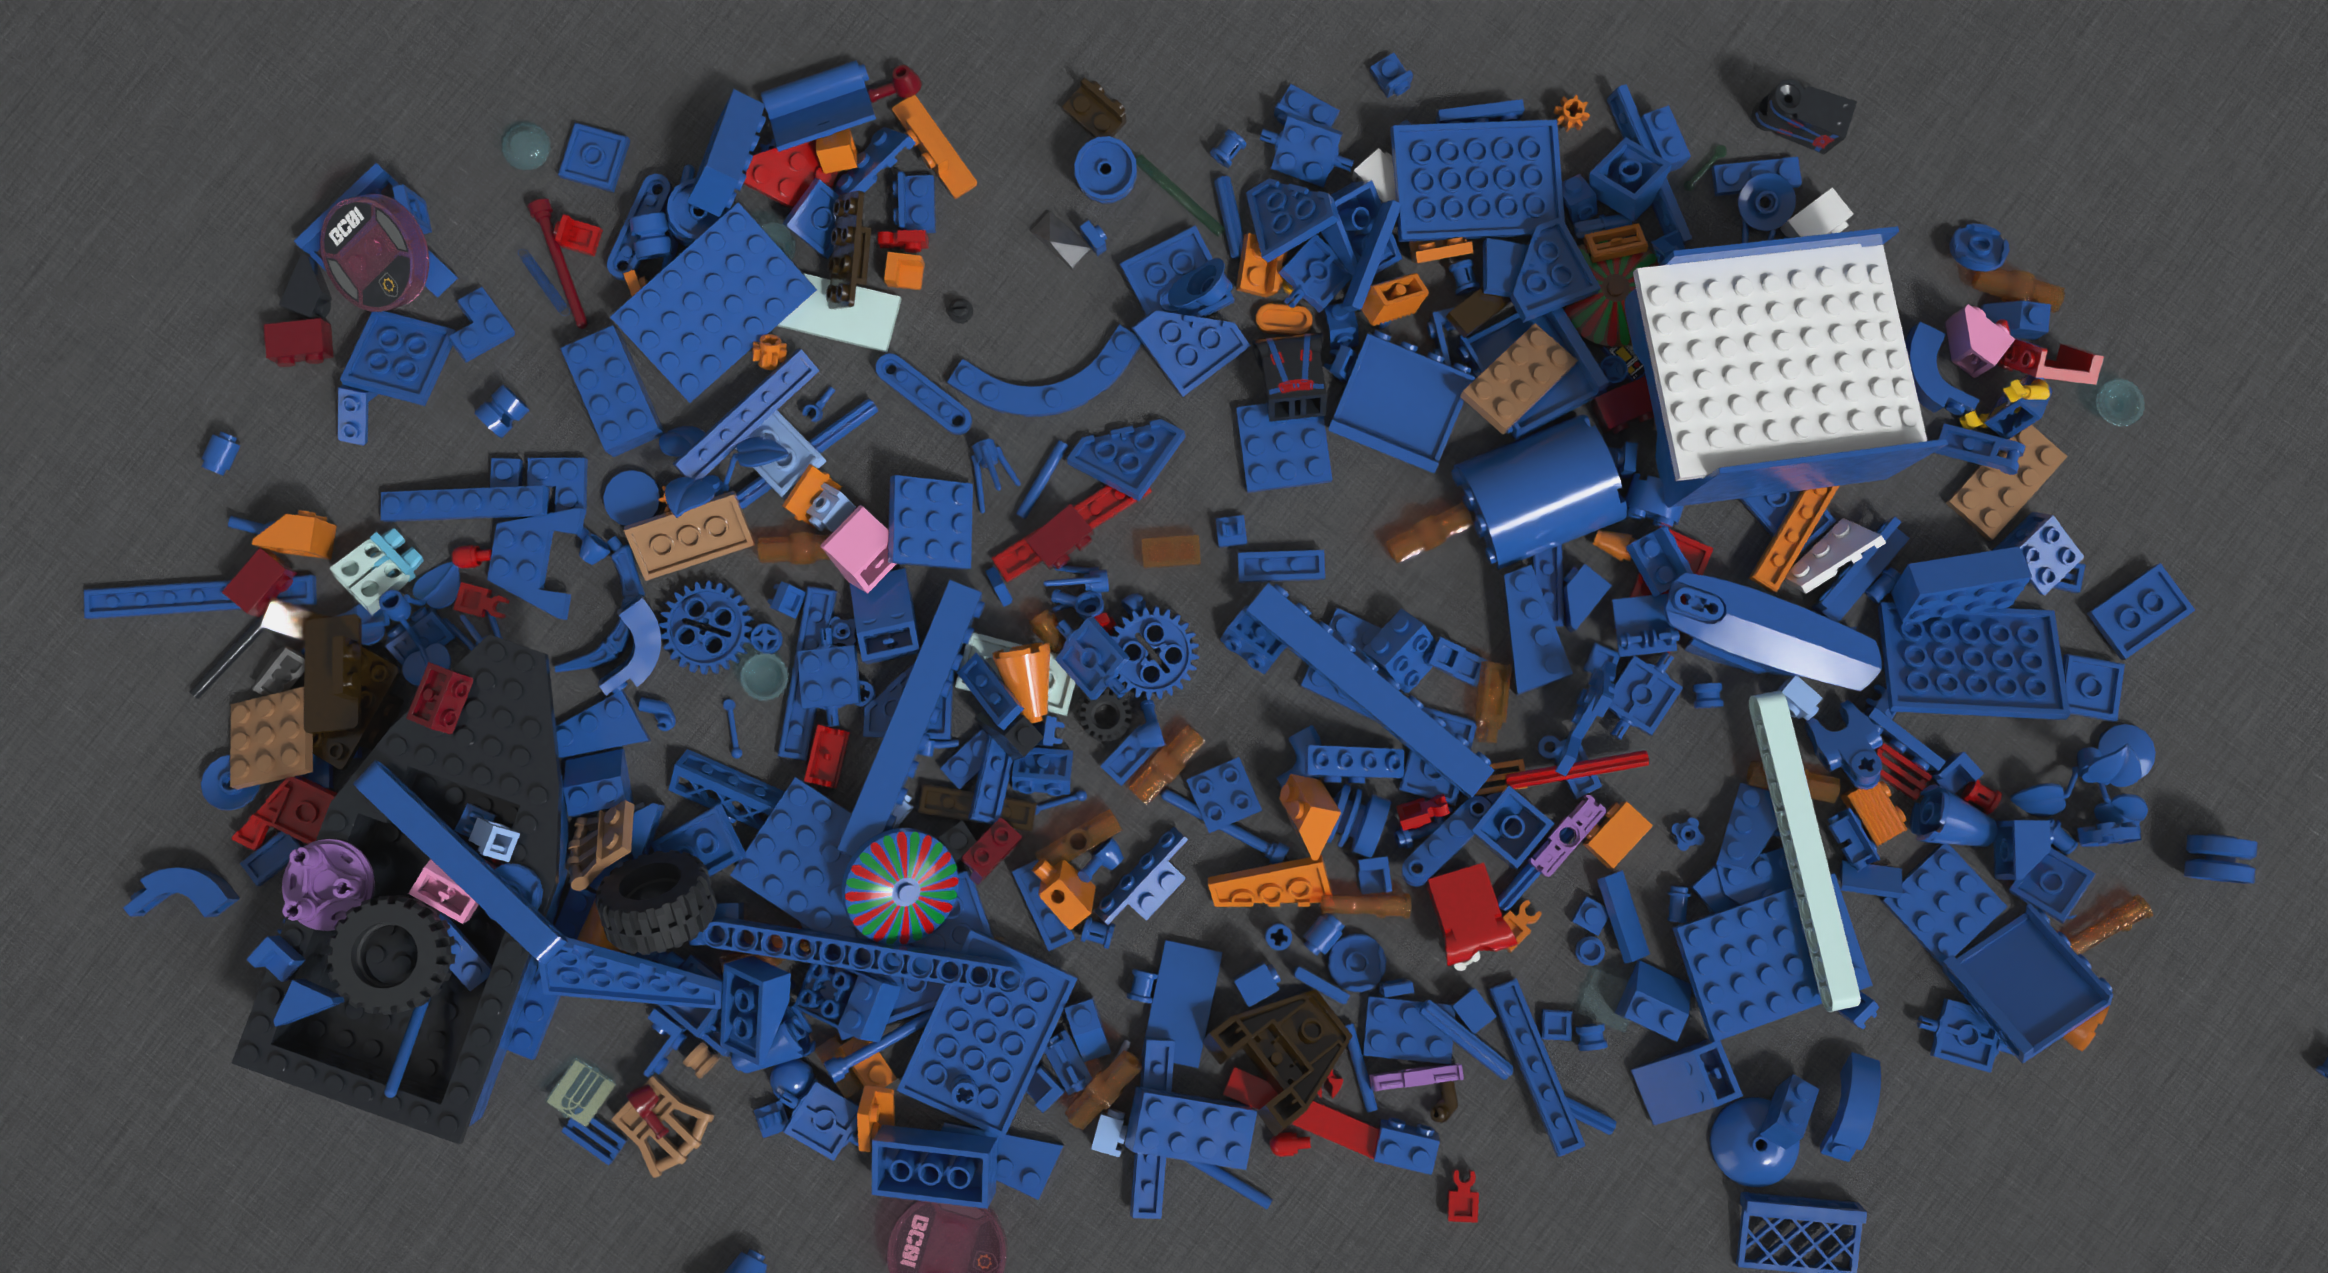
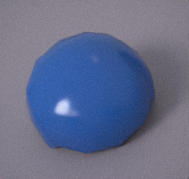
M798 1058L773 1066L769 1082L777 1098L782 1095L784 1090L800 1098L811 1086L815 1079V1074L807 1062Z

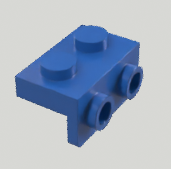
M1398 1118L1381 1119L1380 1132L1373 1157L1374 1161L1432 1175L1440 1144L1438 1132H1435L1434 1128L1423 1124H1418L1417 1127L1406 1125L1405 1121Z

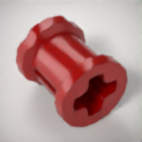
M1980 779L1969 782L1963 790L1961 799L1966 802H1973L1983 808V812L1986 814L1992 813L2002 798V792L1998 790L1993 791L1982 785ZM1978 793L1984 795L1986 798L1983 799L1982 797L1978 796Z

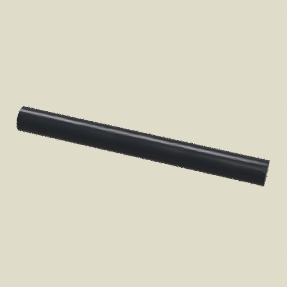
M271 608L266 614L262 615L189 692L199 699L276 619L279 613Z

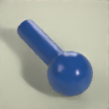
M230 516L228 527L260 534L276 521L262 524Z

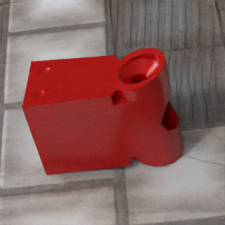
M1484 862L1428 879L1427 890L1445 939L1447 966L1470 960L1478 951L1496 952L1518 945L1512 930L1502 917Z

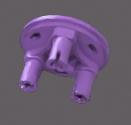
M323 839L294 849L290 853V861L285 869L282 880V893L285 901L282 913L285 917H289V920H298L303 925L315 930H335L334 926L338 920L347 917L346 912L349 909L360 906L362 901L373 897L375 880L372 866L362 851L354 845L337 839Z

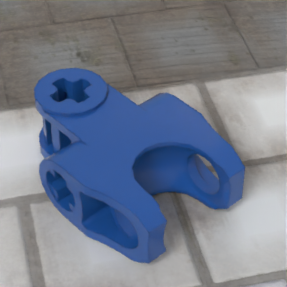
M1848 700L1840 703L1841 708L1839 712L1847 726L1841 731L1833 732L1826 730L1814 718L1805 721V730L1812 743L1815 755L1828 772L1842 767L1852 784L1859 789H1872L1878 784L1882 770V761L1874 750L1883 745L1882 738L1871 720L1856 708L1853 703Z

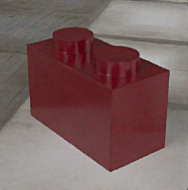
M321 318L264 324L266 358L275 362L277 366L292 367L296 365L295 362L306 361L309 364L323 363L324 359L334 358L331 324Z
M1646 376L1595 397L1590 403L1604 434L1612 431L1616 435L1629 429V423L1639 420L1641 424L1654 418Z
M1069 504L1026 541L1049 570L1054 567L1058 570L1071 559L1068 555L1075 549L1081 551L1093 541L1091 536L1094 532L1077 510Z
M259 548L222 593L247 614L260 617L273 607V601L280 592L286 591L292 585V578L297 572L272 551Z

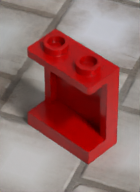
M2015 338L2004 354V366L2033 377L2094 385L2097 384L2104 358L2102 355L2072 345L2060 344L2056 360L2046 359L2048 351L2046 348Z

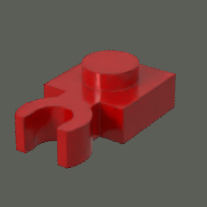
M897 230V233L884 231L878 232V244H880V248L900 247L905 252L918 253L922 249H929V237L926 230Z
M461 582L453 610L482 618L485 617L486 610H488L491 616L503 619L506 615L497 612L496 606L500 602L509 604L510 600L502 596L490 598L492 590Z
M1444 794L1436 795L1426 802L1423 797L1396 806L1403 831L1411 828L1416 829L1430 823V817H1442L1450 813Z
M1454 1169L1452 1179L1457 1185V1189H1448L1447 1220L1478 1223L1479 1192L1470 1191L1471 1186L1475 1183L1476 1174L1474 1170L1469 1169V1178L1466 1181L1459 1180V1170Z

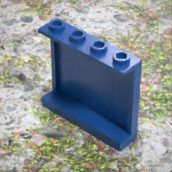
M1563 308L1524 323L1519 314L1516 313L1468 339L1466 337L1463 338L1462 335L1460 336L1459 348L1457 349L1459 356L1465 364L1467 362L1473 369L1471 373L1475 376V379L1535 323L1578 360L1565 376L1506 431L1508 434L1511 432L1515 440L1607 392L1609 381Z
M1375 330L1373 335L1367 333L1328 431L1435 474L1441 455L1464 403L1460 395L1474 381L1475 376L1470 374L1471 368L1459 363H1455L1454 367L1444 364L1445 358L1432 352H1428L1427 356L1416 352L1417 346L1402 341L1400 345L1390 342L1391 336Z
M2031 903L2026 906L2024 914L1957 959L1952 955L1943 961L1942 972L2022 1064L2111 1005L2113 990L2110 984L2104 978H2098L2093 973L2089 961L2083 955H2077L2070 947L2071 944L2068 938L2062 932H2056L2050 925L2047 915L2040 909L2036 910Z

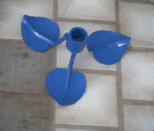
M693 426L677 427L661 436L659 447L666 455L680 457L705 432ZM757 436L745 439L737 445L738 453L733 454L724 482L715 475H708L696 481L689 477L677 478L666 486L665 497L667 505L673 515L678 518L683 513L702 506L712 500L713 497L728 491L729 482L737 460L741 466L758 467L788 457V451L776 441L767 437Z
M449 562L424 574L413 587L412 592L417 599L411 598L408 594L403 597L397 590H389L380 597V609L373 615L359 604L346 613L337 616L356 614L361 617L362 645H371L380 641L385 633L384 626L390 624V619L400 621L419 648V651L410 654L405 659L402 666L403 675L409 683L419 687L428 662L450 670L451 656L449 651L440 643H433L424 648L406 620L411 614L409 603L423 606L427 603L433 609H442L451 605L457 598L461 584L459 568L453 562Z
M2125 744L2118 750L2103 756L2100 750L2092 747L2083 748L2078 751V767L2072 768V776L2064 792L2063 787L2059 784L2045 783L2026 788L2010 796L2011 801L2029 814L2042 817L2051 816L2065 809V798L2070 797L2076 779L2080 776L2085 782H2098L2105 802L2096 805L2094 813L2101 823L2115 822L2116 826L2121 827V823L2141 822L2148 813L2147 804L2141 797L2132 794H2122L2111 799L2105 785L2110 783L2117 787H2127L2140 779L2142 774L2141 763L2129 744Z

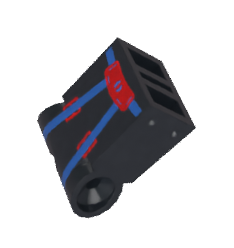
M1786 79L1755 105L1751 118L1757 128L1763 131H1776L1780 137L1825 155L1846 138L1857 101L1811 86L1805 88L1796 80Z
M1323 332L1252 340L1257 364L1263 372L1269 422L1326 416L1327 392L1321 361Z

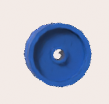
M1110 136L1097 137L1087 142L1078 152L1074 163L1075 177L1081 191L1089 199L1101 204L1115 203L1125 198L1133 189L1137 178L1136 159L1131 149L1123 141ZM1103 165H1108L1111 168L1109 174L1101 173Z
M695 178L685 180L677 185L670 194L665 214L669 228L668 232L675 241L685 247H689L730 210L725 207L720 217L688 203L687 201ZM700 212V213H702L703 215H702V216H696L695 214H698V213Z
M2187 835L2186 851L2190 854L2205 856V860L2189 859L2185 861L2184 877L2254 884L2256 869L2248 864L2236 863V859L2251 860L2257 857L2258 842L2237 839V837L2226 835Z

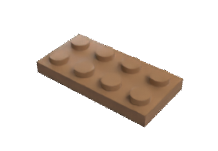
M1535 323L1464 389L1460 397L1500 433L1504 434L1565 376L1578 360Z
M2032 425L2009 439L2020 442L2026 447L2023 456L2018 459L2019 468L2015 475L2005 474L1999 469L1979 465L1946 502L1950 508L1988 541L1993 540L2068 457ZM1999 450L1997 456L2006 458L2007 453Z
M735 491L713 497L706 504L691 509L678 518L670 511L624 526L625 535L645 581L755 545Z

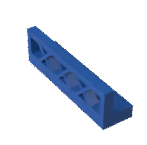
M375 163L300 234L294 242L328 272L330 269L327 260L324 261L316 252L324 246L326 228L332 215L342 206L353 202L375 205V207L388 215L394 209L392 198L390 200H381V191L389 183L393 187L400 184L379 164ZM375 209L374 215L336 255L332 254L329 258L339 262L378 224L375 217Z
M1893 517L1883 522L1876 533L1882 535L1886 543L1879 548L1872 546L1861 553L1863 558L1854 564L1850 561L1813 604L1812 608L1815 611L1839 623L1910 539L1897 528L1901 523L1898 518Z
M689 749L676 762L669 786V791L710 809L722 804L727 816L736 818L738 821L758 830L765 823V821L761 820L758 813L762 812L770 816L785 793L783 790ZM680 777L689 780L693 787L688 788L678 784ZM710 789L716 792L720 799L710 798L705 790ZM732 802L742 803L746 810L740 811L736 809Z

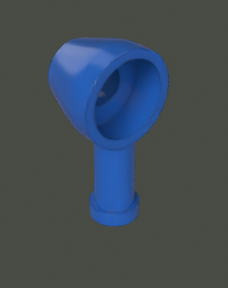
M584 526L582 535H577L583 541L579 556L588 564H596L612 551L603 539L590 533Z
M1055 589L1052 593L1051 601L1053 603H1061L1075 608L1078 616L1084 621L1087 618L1102 614L1104 611L1103 599L1096 592H1085L1078 597L1064 593L1059 589Z
M1144 700L1141 702L1140 708L1144 713L1146 723L1136 730L1142 748L1165 746L1154 710L1155 704L1152 700Z
M1112 837L1105 840L1092 853V859L1087 865L1080 869L1078 877L1083 882L1088 883L1100 866L1109 870L1117 867L1124 859L1118 843Z

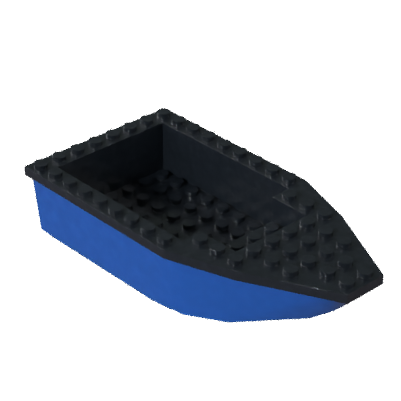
M489 634L452 669L454 672L474 679L453 733H443L406 719L408 712H406L387 731L331 801L316 841L323 839L342 840L362 851L369 860L374 873L375 886L372 898L402 895L415 899V897L408 893L430 858L353 784L377 760L396 775L453 831L467 803H471L496 814L497 817L494 822L503 824L520 833L510 861L500 860L499 863L522 864L536 873L543 888L542 903L538 911L553 925L568 872L566 861L569 858V853L567 852L569 839L567 806L560 770L548 654ZM456 832L482 858L493 863L490 857L480 854L478 851L479 846L469 841V837ZM480 905L477 906L470 920L463 924L449 917L492 965L489 977L471 991L467 989L453 972L449 980L442 983L443 989L438 995L432 996L429 1001L397 1094L392 1098H388L385 1096L384 1090L413 1009L383 1015V1013L372 1014L365 1012L363 1007H353L348 1003L350 998L344 996L345 1002L290 1024L275 1027L273 1020L292 980L306 979L337 994L336 988L339 987L337 981L331 982L328 975L329 972L333 971L332 963L326 964V954H331L332 947L327 946L329 936H335L337 930H315L303 925L298 920L292 921L287 917L280 936L306 960L285 982H281L268 969L266 970L232 1064L453 1143H463L468 1127L483 1117L537 970L538 960L500 924L491 919ZM396 925L381 927L373 933L367 944V965L371 973L383 983L395 984L404 981L411 975L417 963L418 951L415 940L403 927Z

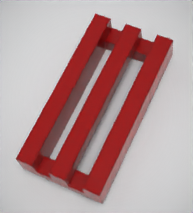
M1883 743L1875 751L1880 757L1882 764L1915 787L1911 790L1883 769L1880 772V778L1912 800H1917L1920 796V791L1924 790L1927 781H1930L1932 776ZM1884 752L1892 759L1903 765L1905 768L1916 774L1918 777H1920V780H1917L1916 778L1908 774L1906 771L1895 765L1893 762L1882 756V753Z

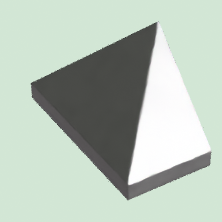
M1051 211L1031 230V233L1072 270L1091 250L1088 244Z
M288 646L276 650L270 656L252 690L263 696L290 690L305 671V656Z

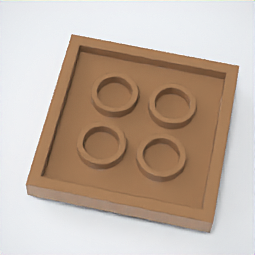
M304 687L231 704L230 787L242 789L313 772V734L307 733L304 730Z

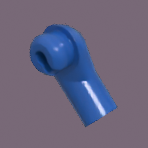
M641 697L638 710L654 714L658 722V729L669 731L675 726L676 717L667 702Z

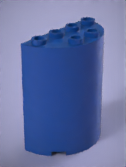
M1585 414L1578 415L1458 463L1451 470L1455 484L1457 486L1461 485L1465 495L1462 496L1467 511H1474L1476 515V521L1473 524L1478 537H1484L1488 546L1485 548L1487 559L1490 564L1495 563L1498 570L1622 521L1627 517L1626 501L1617 490L1622 488V484L1612 456L1595 425H1590L1589 417Z

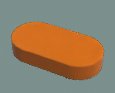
M1269 303L1261 306L1256 313L1257 327L1262 332L1269 334L1303 335L1310 330L1313 321L1310 311L1302 306L1291 308L1289 305Z

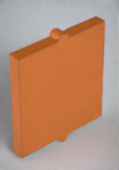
M809 464L782 507L793 513L796 520H803L815 528L808 521L811 517L806 511L822 493L821 485L826 483L837 490H840L842 486L829 478L830 474L827 472L822 473Z

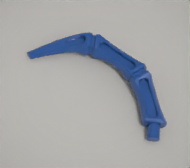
M614 536L608 540L607 544L614 552L611 558L621 581L622 596L624 597L621 607H623L639 594L644 597L645 592L636 569L630 545L623 546L617 536ZM619 617L614 630L606 637V641H602L595 650L588 654L555 665V672L592 668L618 659L619 654L625 651L631 631Z

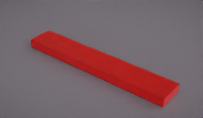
M1107 485L1075 505L1074 508L1088 525L1095 529L1136 503L1137 500ZM1150 487L1142 498L1152 493ZM1039 529L992 557L1007 583L1042 562L1026 541Z
M1235 1066L1223 1092V1095L1258 1110L1278 1095L1267 1080ZM1314 1100L1307 1111L1292 1123L1297 1127L1374 1159L1380 1129Z

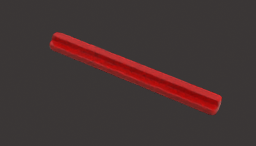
M1643 750L1579 761L1573 764L1567 776L1555 772L1557 765L1505 775L1506 787L1509 785L1516 789L1649 765V756L1647 751Z

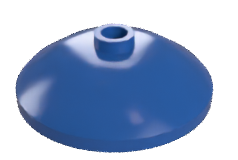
M1746 1097L1730 1103L1718 1114L1710 1133V1148L1719 1169L1728 1178L1749 1187H1764L1780 1181L1791 1171L1799 1154L1800 1141L1785 1150L1760 1135L1771 1104L1770 1100L1764 1098ZM1762 1139L1764 1147L1757 1150L1756 1142Z

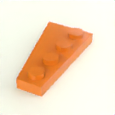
M1322 855L1319 856L1318 860H1312L1311 857L1208 877V887L1215 907H1253L1254 903L1268 904V907H1280V903H1297L1298 907H1310V903H1324V907H1335Z

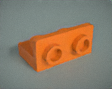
M1251 233L1245 234L1236 290L1265 298L1278 293L1283 283V277L1278 273L1282 270V263L1286 259L1287 252L1267 262L1261 256L1257 236Z
M1463 237L1446 240L1409 241L1413 263L1474 253L1472 241H1467Z
M864 1086L857 1112L859 1151L871 1152L872 1140L882 1125L895 1126L893 1089L882 1086Z

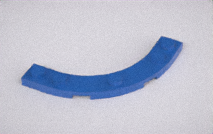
M1119 324L1104 349L1089 366L1073 377L1051 385L1027 387L1005 383L986 374L964 359L961 360L947 383L975 402L1001 413L1024 415V417L1056 415L1085 405L1089 400L1106 391L1127 368L1142 345V341L1136 334Z

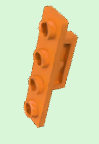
M916 95L903 100L892 108L894 115L906 130L905 134L916 142L913 147H918L926 166L929 169L933 168L954 199L959 198L977 186V181Z

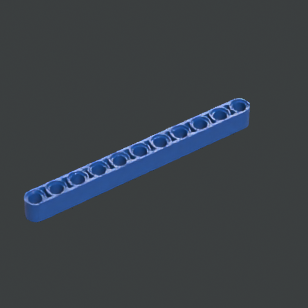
M720 917L710 922L703 932L704 942L708 946L717 949L1000 993H1013L1017 991L1025 979L1023 967L1016 962L908 945L882 944L869 939ZM718 925L724 929V939H719L715 936V926ZM744 930H748L753 934V944L744 941ZM772 935H778L782 938V948H777L772 944ZM801 939L811 942V953L804 952L801 949ZM830 944H837L840 947V957L831 955L829 951ZM859 948L869 951L871 955L869 962L862 961L859 958ZM888 953L898 955L900 959L899 966H892L888 963ZM918 957L925 958L929 963V970H920L916 965V959ZM946 962H953L958 966L959 972L957 975H950L946 972ZM977 966L984 967L988 972V978L985 980L978 979L974 974V968ZM1005 971L1014 972L1017 976V983L1008 984L1005 982L1003 973Z

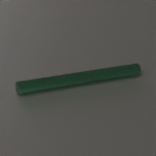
M1141 154L1136 159V165L1217 237L1224 232L1225 228L1146 157Z

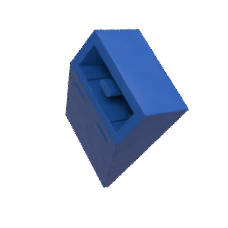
M906 568L888 572L868 594L850 583L856 633L862 662L868 665L918 654L922 643Z
M811 963L794 1008L858 1039L879 1043L901 987L865 971Z
M1709 1038L1631 1069L1653 1125L1708 1110L1743 1096L1721 1041L1710 1042Z

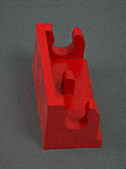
M817 725L804 779L805 782L837 789L850 732Z

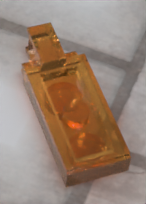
M1489 661L1481 662L1475 718L1476 726H1478L1477 742L1497 743L1498 729L1501 730L1502 723H1506L1511 665Z

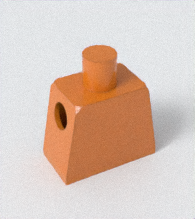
M1043 858L1033 867L1032 871L1041 879L1038 893L1040 898L1069 930L1073 929L1092 913L1096 886L1091 881L1086 883L1080 880L1078 877L1079 871L1066 860H1061L1053 867Z

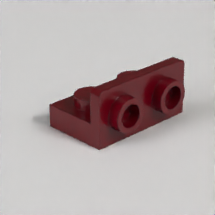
M428 662L406 719L433 730L452 734L474 679Z
M999 818L962 857V861L973 870L970 879L977 885L998 866L1022 838L1003 818Z

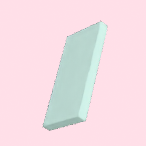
M804 274L817 288V291L778 324V327L881 352H888L901 303L900 296L856 286L855 304L853 307L836 310L829 309V302L826 300V290L831 280Z
M973 633L970 643L966 644L960 669L977 652L985 658L1002 680L992 653L1002 649L1004 652H1008L1012 647L1021 646V644ZM1050 652L1048 712L1067 716L1076 683L1055 660L1058 654ZM958 675L955 687L970 691Z

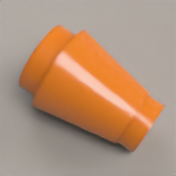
M1599 529L1593 545L1622 562L1623 560L1631 561L1632 558L1626 546L1637 541V539L1632 538L1631 534Z

